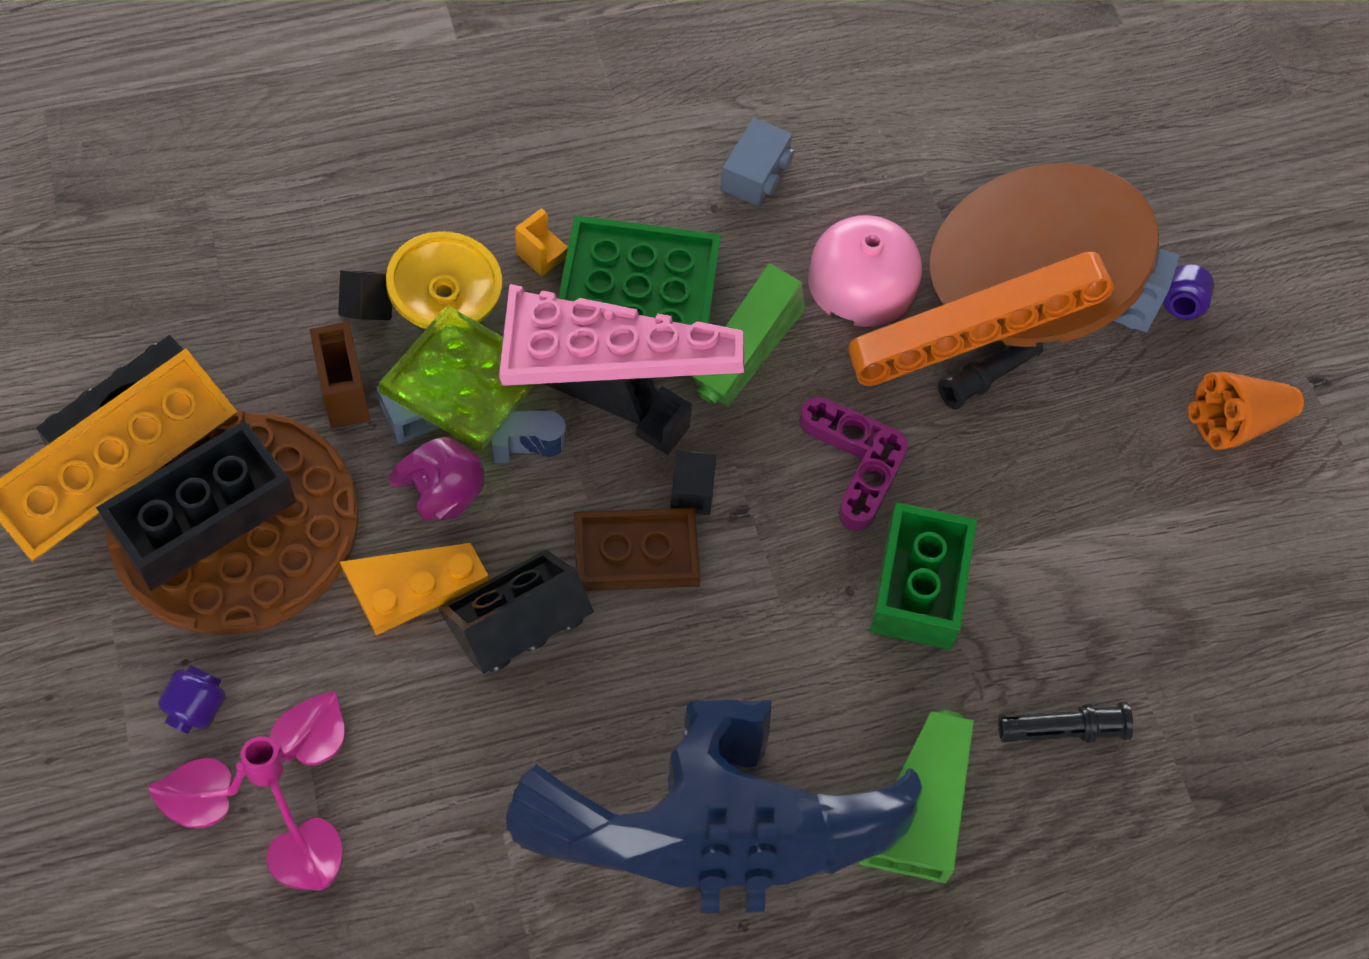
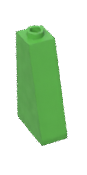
M768 264L726 325L728 328L743 330L745 341L744 373L692 375L698 396L712 405H715L718 401L728 407L805 311L801 281L772 264Z
M942 710L937 713L930 712L897 779L898 781L905 775L907 769L912 768L918 774L921 782L922 792L917 803V813L908 832L889 851L859 862V865L942 883L948 881L954 872L974 720L962 718L961 714L949 710Z

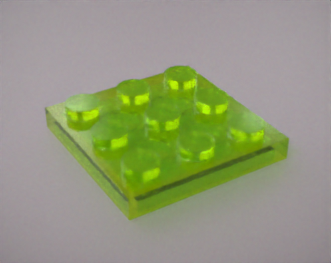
M446 305L379 382V392L482 452L535 384L502 386L499 371L503 336Z

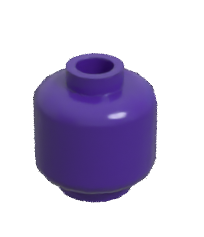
M1184 264L1176 267L1170 289L1163 301L1164 308L1169 314L1181 319H1195L1203 315L1209 309L1215 286L1212 275L1199 265Z
M192 665L189 666L187 671H175L158 700L159 708L168 714L164 723L189 734L192 726L199 729L208 728L212 724L226 696L224 690L219 687L222 680Z

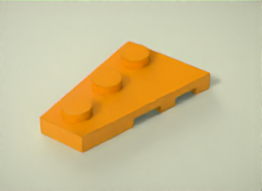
M471 543L340 562L342 571L376 636L489 581V575Z

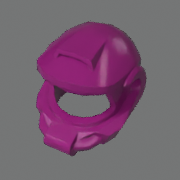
M440 437L417 448L397 463L389 476V482L393 487H417L421 495L417 502V510L423 520L430 522L458 518L479 495L485 484V471L480 458L451 437Z

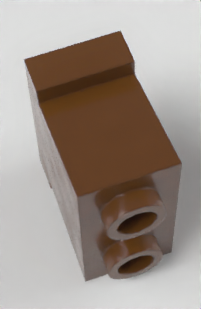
M350 322L309 329L321 392L331 428L370 421Z

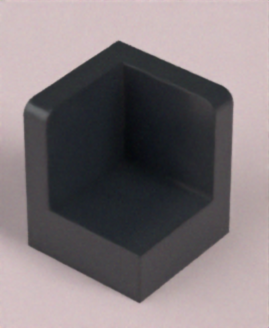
M340 270L339 316L358 320H391L393 304L387 293L386 273Z
M659 385L654 393V406L636 427V436L669 455L690 428L692 403L664 386Z
M676 450L671 508H695V514L710 515L716 466L715 454Z

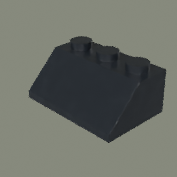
M548 550L540 552L438 608L470 662L483 674L506 667L510 663L511 658L524 651L540 648L547 642V638L561 630H571L579 626L583 622V618L594 613L576 569Z

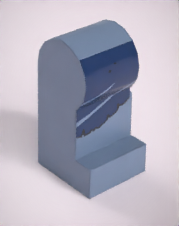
M492 411L494 464L510 463V454L537 452L542 456L552 457L564 450L566 445L565 420L558 413L553 411Z

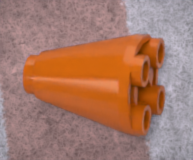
M1224 371L1210 372L1204 376L1198 385L1194 401L1190 402L1188 406V417L1192 423L1197 424L1203 439L1209 443L1213 450H1224L1239 446L1293 420L1294 417L1301 414L1304 407V399L1301 391L1289 384Z

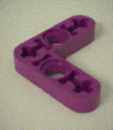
M813 397L808 399L802 406L799 419L803 431L812 437L862 459L842 498L838 514L840 521L848 529L855 531L864 530L872 524L904 461L908 448L907 439L898 430L826 398ZM820 412L824 414V417L820 418L818 422L812 420V416ZM835 419L839 420L836 431L831 429ZM847 426H856L862 430L864 436L858 440H852L844 435L843 429ZM888 444H892L895 448L890 452L885 463L880 460L883 449ZM867 472H876L882 476L884 483L877 487L869 486L863 480V475ZM862 495L867 498L863 512L859 513L858 516L851 513L852 509L856 507Z

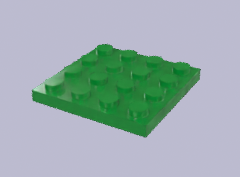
M574 215L558 299L574 302L582 298L637 309L638 315L656 318L658 313L672 316V321L692 325L698 321L709 324L721 234Z

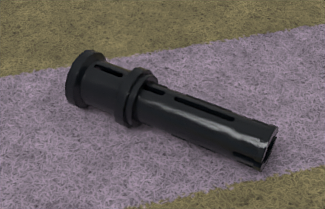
M1037 343L1036 347L1008 346L980 363H967L960 373L953 377L946 376L939 380L938 391L942 400L954 410L963 407L965 400L975 394H985L993 381L1035 356L1042 354L1043 344Z
M1118 702L1116 707L1093 708L1091 704H1083L1077 711L999 715L998 731L1002 743L1080 737L1082 741L1087 743L1095 742L1097 738L1120 736L1122 740H1131L1134 726L1132 711L1127 702Z

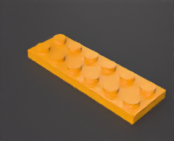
M185 348L1 477L0 525L33 563L98 516L97 506L164 468L234 417L238 411L187 348Z

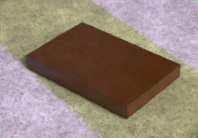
M695 508L574 512L576 571L585 591L700 587Z

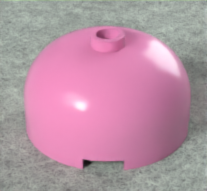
M872 215L849 217L829 227L817 241L809 265V289L816 303L828 315L833 312L842 318L854 321L853 326L876 327L885 325L902 317L914 301L922 277V260L914 240L896 223Z

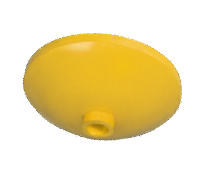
M430 232L410 239L394 253L387 268L386 288L389 299L395 309L409 322L427 330L454 332L479 324L493 312L502 292V273L493 254L475 239L454 232ZM447 294L449 295V297H441L438 295Z

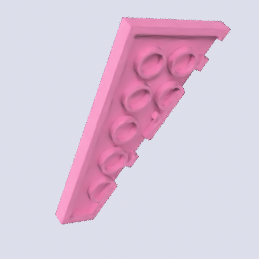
M510 284L499 377L502 386L744 373L743 330L698 321L692 325L672 321V316L658 313L656 318L638 315L637 309L582 298L574 302L557 299L555 293L541 291L540 295L524 292L522 286Z

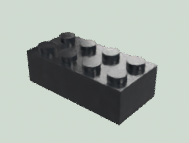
M244 420L97 506L96 509L115 541L149 590L152 591L297 501L288 476Z

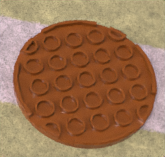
M1069 163L1044 164L1019 169L993 179L979 187L951 211L941 225L932 245L930 254L931 280L936 296L942 306L1078 254L1096 252L1100 255L1115 285L1111 296L1098 304L999 340L1003 341L1004 345L1018 347H1036L1037 343L1060 340L1061 343L1086 336L1108 325L1128 310L1144 292L1143 287L1151 274L1155 272L1160 247L1157 222L1152 208L1145 197L1129 182L1106 170Z
M237 410L238 412L234 417L172 461H176L245 420L288 476L297 502L154 590H149L106 528L107 546L116 573L129 594L138 604L158 619L177 628L209 635H233L258 631L290 619L305 610L330 588L342 571L340 562L348 561L355 543L359 521L358 502L355 487L343 459L325 438L306 425L268 412L267 415L244 413V410Z

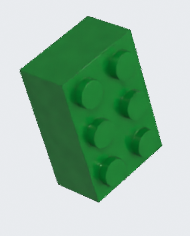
M898 502L895 503L888 524L869 633L947 650L952 649L961 628L977 519Z

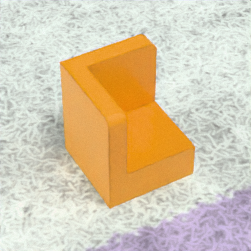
M542 208L515 227L516 255L541 277L566 259L568 246L548 230V213Z

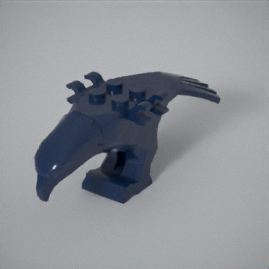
M695 700L687 705L684 719L687 731H683L684 739L671 752L668 775L669 793L653 808L645 812L622 815L614 814L571 789L535 764L525 774L521 775L518 786L514 789L512 801L506 814L507 830L510 831L513 841L519 843L521 848L569 863L587 864L609 870L630 872L675 887H699V892H701L700 913H719L720 890L725 886H744V892H746V912H764L765 889L772 885H787L821 872L834 874L853 864L889 851L908 832L917 813V803L922 792V786L918 774L912 768L907 769L905 775L891 786L842 796L814 795L788 785L743 773L731 764L746 768L756 767L757 763L765 755L770 734L772 700Z

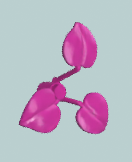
M331 691L312 697L288 710L274 723L270 731V738L260 736L247 741L241 750L242 762L236 764L237 773L233 783L230 770L219 760L212 758L196 759L185 763L165 778L148 786L154 803L166 817L179 825L188 828H206L222 821L229 812L227 796L237 794L245 775L256 786H270L287 828L290 831L276 837L268 848L266 860L271 875L280 884L289 888L317 891L328 888L336 879L342 865L343 848L340 836L335 827L322 818L309 819L297 828L278 780L283 773L282 760L289 762L296 757L304 765H318L330 760L341 750L345 740V726L336 692Z

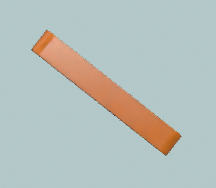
M1096 252L1081 253L861 335L849 344L848 354L859 383L865 386L878 385L1098 304L1111 296L1115 285L1099 254Z

